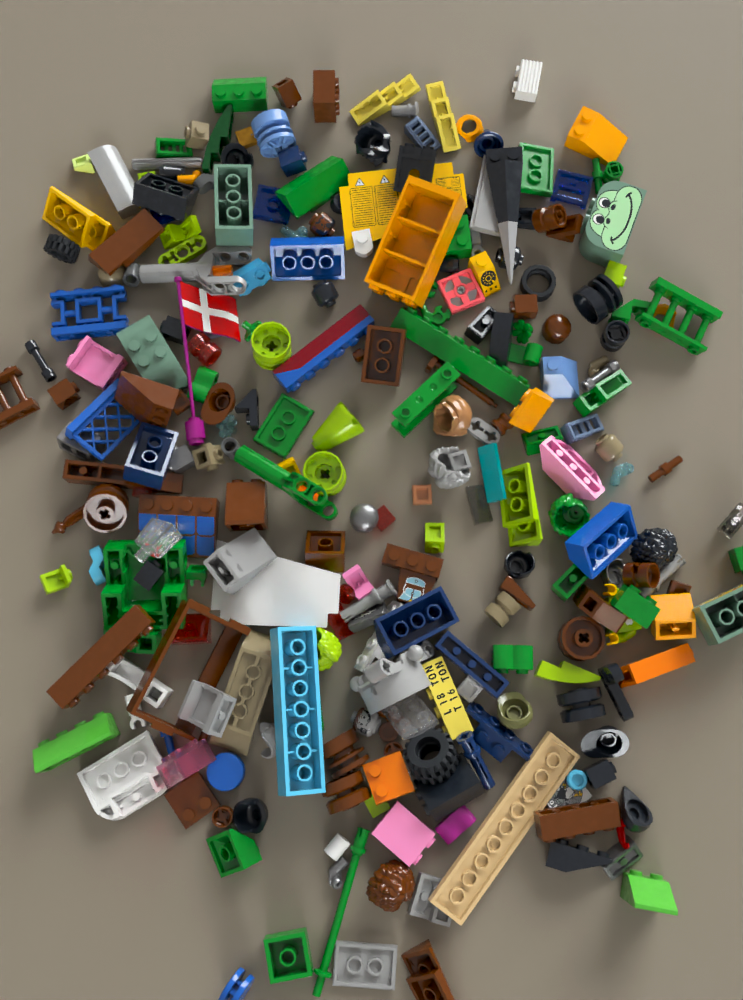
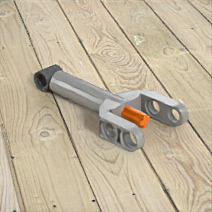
M219 246L206 252L198 262L140 266L138 263L133 262L125 269L123 282L129 287H136L140 280L143 284L174 282V277L180 276L182 282L198 281L201 283L203 290L211 296L240 295L245 293L247 282L245 279L233 275L232 265H243L250 262L252 250L248 246ZM227 253L230 255V258H224L221 254ZM239 253H247L248 257H241ZM220 283L224 285V288H217L215 284ZM241 283L243 286L239 288L235 287L233 284Z

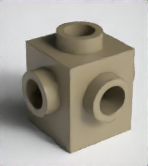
M206 443L202 444L201 448L192 451L196 469L213 471L219 469L218 465L225 463L224 453L220 445Z

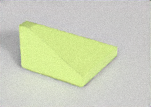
M88 154L72 159L75 171L95 173Z

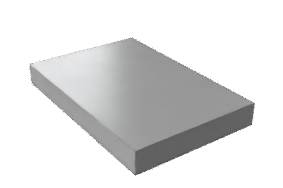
M336 940L332 986L395 990L398 946L394 944Z

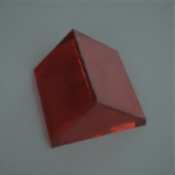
M186 614L184 629H178L171 645L212 644L211 619L202 614Z

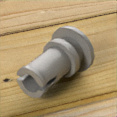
M415 101V105H411V103H408V105H392V117L408 116V118H411V116L416 117L419 115L417 101Z

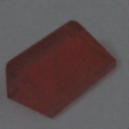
M340 601L338 614H328V622L339 642L355 634L349 629L348 622L345 623L339 613L344 610Z

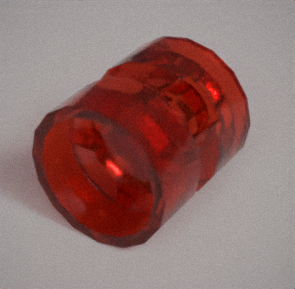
M204 332L197 333L187 344L188 351L194 357H198V361L205 367L214 364L222 354V349L214 342L211 343L210 338Z

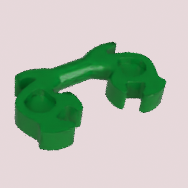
M434 281L431 289L437 290L438 285ZM430 289L427 298H433L436 292ZM425 303L423 308L419 307L422 318L423 316L433 320L432 324L437 327L450 320V310L446 309V312L443 313L441 311L442 306L435 307L434 313L428 311Z

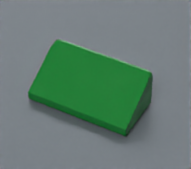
M558 426L535 430L531 433H522L521 437L527 456L540 453L539 445L551 435L555 439L563 441V436Z

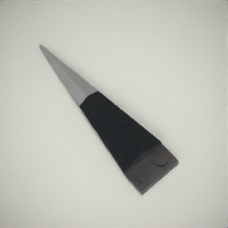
M522 147L486 149V170L510 285L513 280L523 171Z

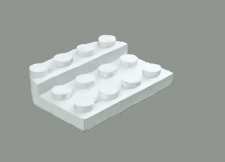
M147 730L77 773L94 811L101 817L112 821L121 820L161 796L172 784L169 767L166 765L150 732Z

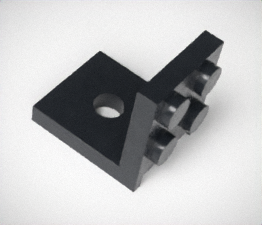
M405 143V146L400 145L393 191L402 192L409 173L413 169L419 171L420 179L432 183L437 150H434V147L423 146V149L417 148L416 144Z

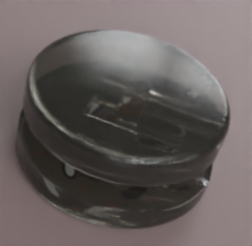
M742 502L738 503L717 528L720 532L723 530V533L727 534L726 537L729 539L743 525V515L740 513L743 507Z

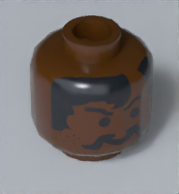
M316 212L308 223L310 231L317 237H332L336 231L334 229L335 220L325 212Z

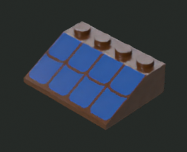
M140 494L138 540L162 539L161 535L164 539L179 537L178 539H186L187 558L207 559L216 551L220 502L217 498Z

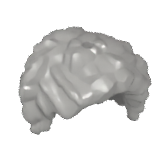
M458 447L436 448V450L429 454L428 472L431 477H434L436 485L441 489H454L469 481L471 476L469 469L452 471L447 455L458 452Z

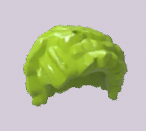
M318 627L316 628L319 671H324L325 669H330L334 662H338L342 653V645L333 633Z

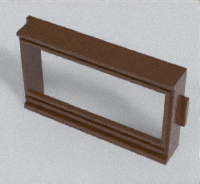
M189 598L187 601L182 599L126 710L130 714L150 722V727L169 736L175 733L195 742L197 738L192 733L196 725L178 718L174 725L138 709L189 608L225 626L198 681L216 688L242 634L248 636L251 628L231 618L228 622L209 613L211 608Z

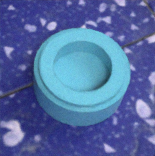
M571 770L566 776L567 785L573 790H582L587 785V776L581 770Z

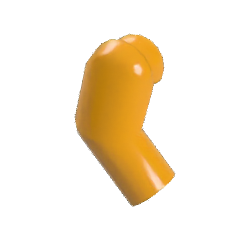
M195 170L192 172V175L177 176L178 182L191 185L202 172Z

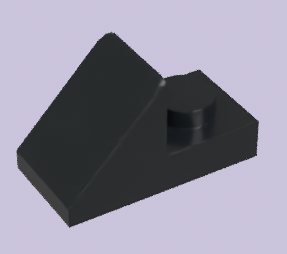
M252 389L234 409L236 413H249L246 414V423L250 425L252 431H258V392L256 389Z

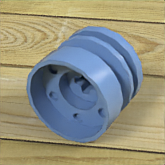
M266 110L252 120L251 128L263 157L276 158L278 157V152L296 145L295 136L284 110Z

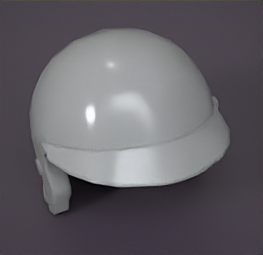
M262 722L259 727L260 733L269 748L264 749L261 752V756L270 759L276 756L275 723Z

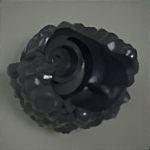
M658 527L644 529L641 534L637 535L638 539H634L631 543L633 547L630 549L629 555L632 557L633 562L656 563L659 569L665 566L666 562H673L678 551L674 534L667 529Z

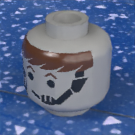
M365 707L360 708L358 712L354 711L350 722L353 723L352 728L357 733L366 737H370L372 734L376 735L381 725L379 714L370 715Z

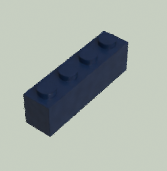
M448 630L434 646L435 649L473 679L493 698H498L510 683Z

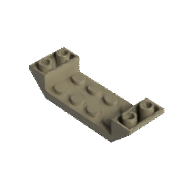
M251 630L242 643L225 690L226 694L236 698L237 701L222 737L211 735L210 744L248 756L254 739L253 734L272 682L271 642L269 635Z

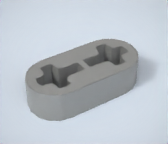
M472 418L470 427L467 430L468 433L485 445L491 443L498 444L500 439L499 432L482 419ZM478 423L479 429L472 430L473 426L471 424L475 425ZM486 434H494L495 440L488 441V436Z

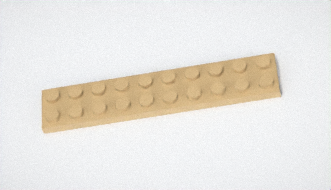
M547 731L530 755V760L524 763L428 900L462 926L535 822L533 811L545 808L580 758V755L553 733Z

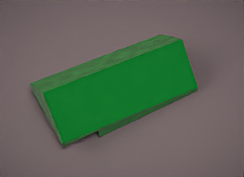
M330 156L275 191V194L294 217L299 219L307 212H314L340 193L339 187L349 186L348 174L350 172L342 158Z

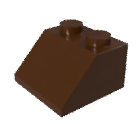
M307 530L305 565L334 573H344L346 532Z

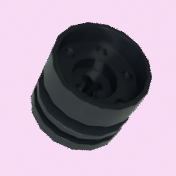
M604 274L597 275L588 282V286L584 285L573 294V301L577 310L588 322L595 325L606 318L608 313L614 312L623 305V297L619 288Z

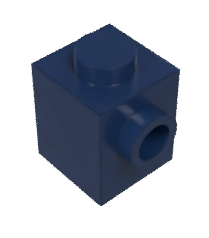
M298 145L278 152L280 166L287 177L307 170L305 163L308 162L307 156L304 151L301 152Z

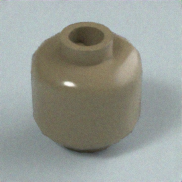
M605 433L596 440L595 451L604 461L613 460L615 462L623 455L621 453L623 444L614 434L608 435Z

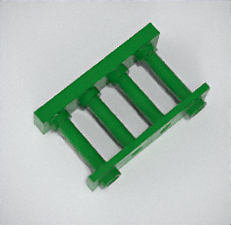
M661 277L652 281L648 289L654 291L655 294L646 313L642 312L636 316L634 320L640 326L649 328L684 347L691 354L699 355L705 352L708 347L701 344L706 329L709 323L720 319L723 312ZM663 296L670 300L671 303L661 322L654 318L653 315ZM679 305L686 310V313L677 331L670 327L669 324ZM693 314L702 319L694 339L685 335Z
M447 361L392 412L396 419L391 423V426L405 438L434 411L435 406L442 399L450 396L458 388L454 381L461 374Z

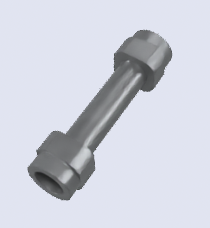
M615 360L610 361L604 365V369L592 378L589 377L580 383L582 391L585 393L589 392L596 386L597 382L608 374L615 373L619 369L618 362Z

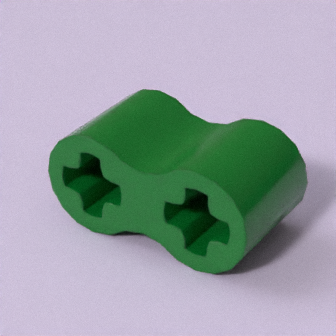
M204 366L198 368L192 383L193 400L204 404L211 387L218 381V372Z

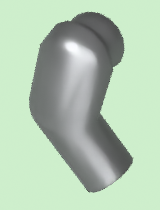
M343 856L328 870L329 884L334 889H339L342 886L341 871L349 865Z

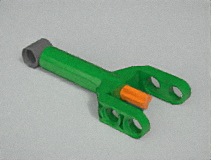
M227 437L222 441L221 449L230 459L283 490L303 507L321 518L331 521L337 517V507L327 500L328 495L326 491L319 485L299 473L288 472L245 445L240 446L232 437ZM232 446H235L232 451H229ZM317 492H322L324 494V497L317 494ZM326 507L334 508V512L330 516L324 515Z

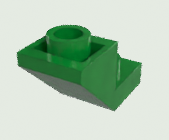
M633 299L612 312L608 323L620 320L628 324L631 313L635 316L642 312L646 313L651 302Z

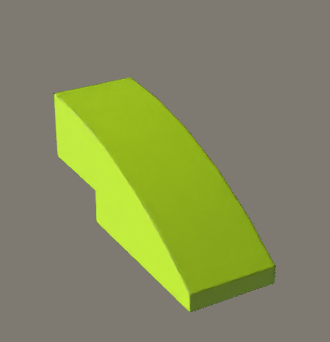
M541 660L534 673V676L545 680L568 684L599 681L601 676L566 661H561L559 667Z

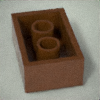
M368 325L361 382L400 386L407 334L406 329Z

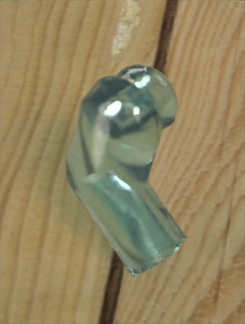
M284 225L280 230V233L287 238L307 237L308 232L304 226L293 231Z

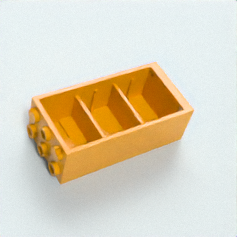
M412 175L408 176L364 279L369 285V289L381 296L385 293L386 296L396 302L401 300L403 303H406L405 305L414 309L416 307L423 308L467 206L460 193Z

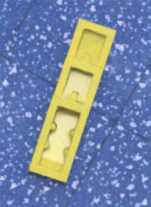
M410 73L397 84L392 82L381 92L376 90L349 112L358 126H361L392 110V105H400L419 92L421 88Z
M443 81L426 84L425 89L443 153L460 150L461 145L454 114L451 112Z

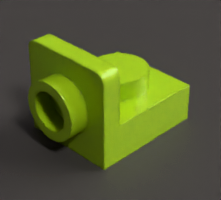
M425 523V552L433 554L443 553L445 544L444 523Z

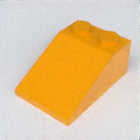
M583 106L567 135L564 146L588 158H599L601 164L607 165L609 162L618 159L628 137L600 113Z

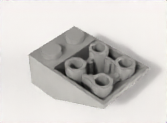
M252 528L217 549L203 563L223 591L234 595L276 559L277 556L257 529Z

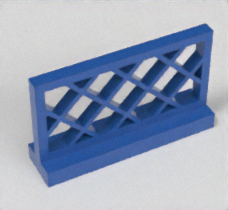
M119 378L66 427L65 436L70 440L74 439L101 462L141 423L138 420L134 422L136 418L131 413L130 415H120L119 407L123 406L117 401L113 403ZM116 407L117 415H106V408ZM95 419H104V427L93 428V421ZM107 419H117L118 427H107ZM120 419H131V426L121 427ZM119 431V438L117 440H108V432ZM82 432H91L92 440H83L79 435ZM94 432H105L106 440H95ZM95 444H106V451L100 454L95 450Z

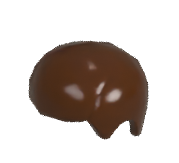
M562 314L549 316L542 325L543 337L552 344L562 343L571 332V323Z

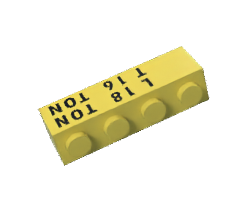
M440 656L422 664L431 683L425 690L429 700L433 699L436 707L433 709L437 719L441 718L444 726L441 728L444 733L447 732L450 738L454 740L462 732H473V727L443 657Z

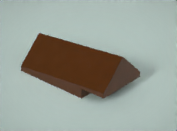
M144 208L88 254V260L111 276L121 265L128 268L165 229Z
M429 939L401 955L411 974L406 981L416 1000H455Z

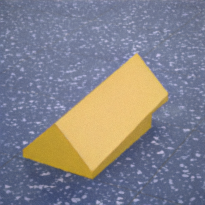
M50 187L42 219L81 248L88 247L93 251L116 232L112 224L55 187Z

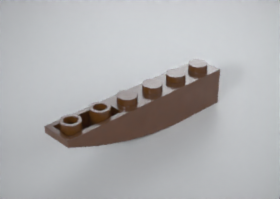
M65 459L62 478L68 483L94 486L113 484L124 489L182 494L184 475L167 472L162 488L158 490L124 480V465Z

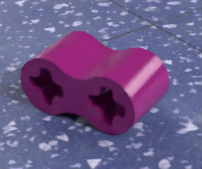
M463 805L451 812L434 829L446 844L449 845L476 821V818Z

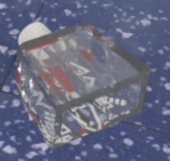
M151 518L135 539V543L140 549L134 556L141 563H144L149 556L160 559L183 536L172 523Z

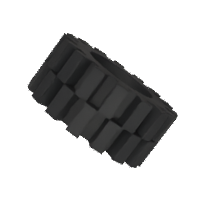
M49 234L43 248L48 255H52L53 258H57L59 261L62 260L65 263L68 262L69 264L76 262L81 250L74 241H70L68 238H64L61 235L58 236L57 234Z

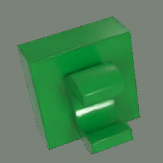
M189 565L186 571V579L190 580L191 586H194L195 580H200L201 587H203L209 570L205 565Z

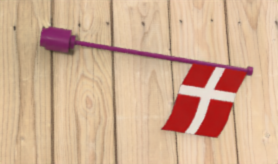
M177 276L174 277V282L177 284L192 416L185 422V432L189 445L198 446L204 444L206 437L204 421L200 420L199 417H195L185 326L241 342L236 299L231 296H211L203 289L182 282V278Z

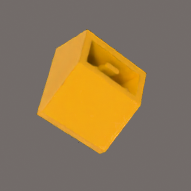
M537 387L532 390L529 389L520 399L522 404H518L510 413L511 419L509 423L531 433L554 402V399Z
M690 593L650 595L653 600L658 602L655 606L661 609L651 623V634L655 640L696 638V617L692 611L693 603Z

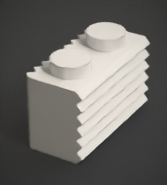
M522 59L520 66H516L515 77H518V80L513 83L512 92L515 93L514 99L535 103L542 62Z

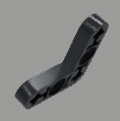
M607 664L599 668L598 674L601 676V680L620 718L624 722L633 718V712L618 682L624 680V675L618 664Z

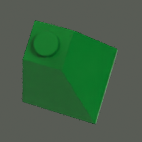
M232 828L206 839L221 878L245 870L262 860L255 840Z

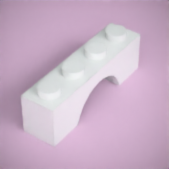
M125 657L119 664H113L108 669L110 671L109 676L122 681L134 690H136L145 673L143 669ZM154 677L143 700L157 709L162 708L174 690Z

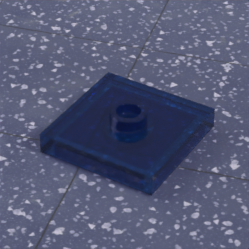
M258 185L253 219L283 225L289 224L291 212L275 194V191L280 188Z

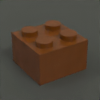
M313 70L315 123H336V115H340L339 78H335V70Z

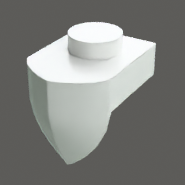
M370 228L351 232L355 253L362 258L370 256L373 252Z

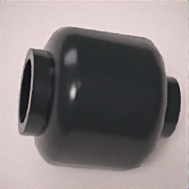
M501 247L496 252L495 262L498 263L500 268L506 269L503 248ZM515 247L513 270L518 265L521 266L524 255L521 254L519 247Z
M324 279L313 286L314 289L311 294L318 306L329 308L336 304L335 300L339 294L331 281Z

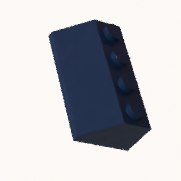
M440 586L375 619L374 625L377 642L385 658L388 660L460 620Z

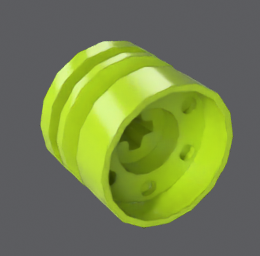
M273 321L265 322L258 325L253 331L251 337L253 357L260 367L270 371L275 370L291 357L290 333L282 324Z
M327 451L315 452L304 463L303 476L322 487L328 497L336 495L345 486L347 479L346 470L340 459L333 453ZM324 473H326L327 475L329 474L330 478H329V479L324 478V477H323V474H324ZM317 492V494L324 496L322 492Z

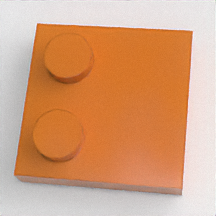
M401 751L362 765L376 806L415 791Z

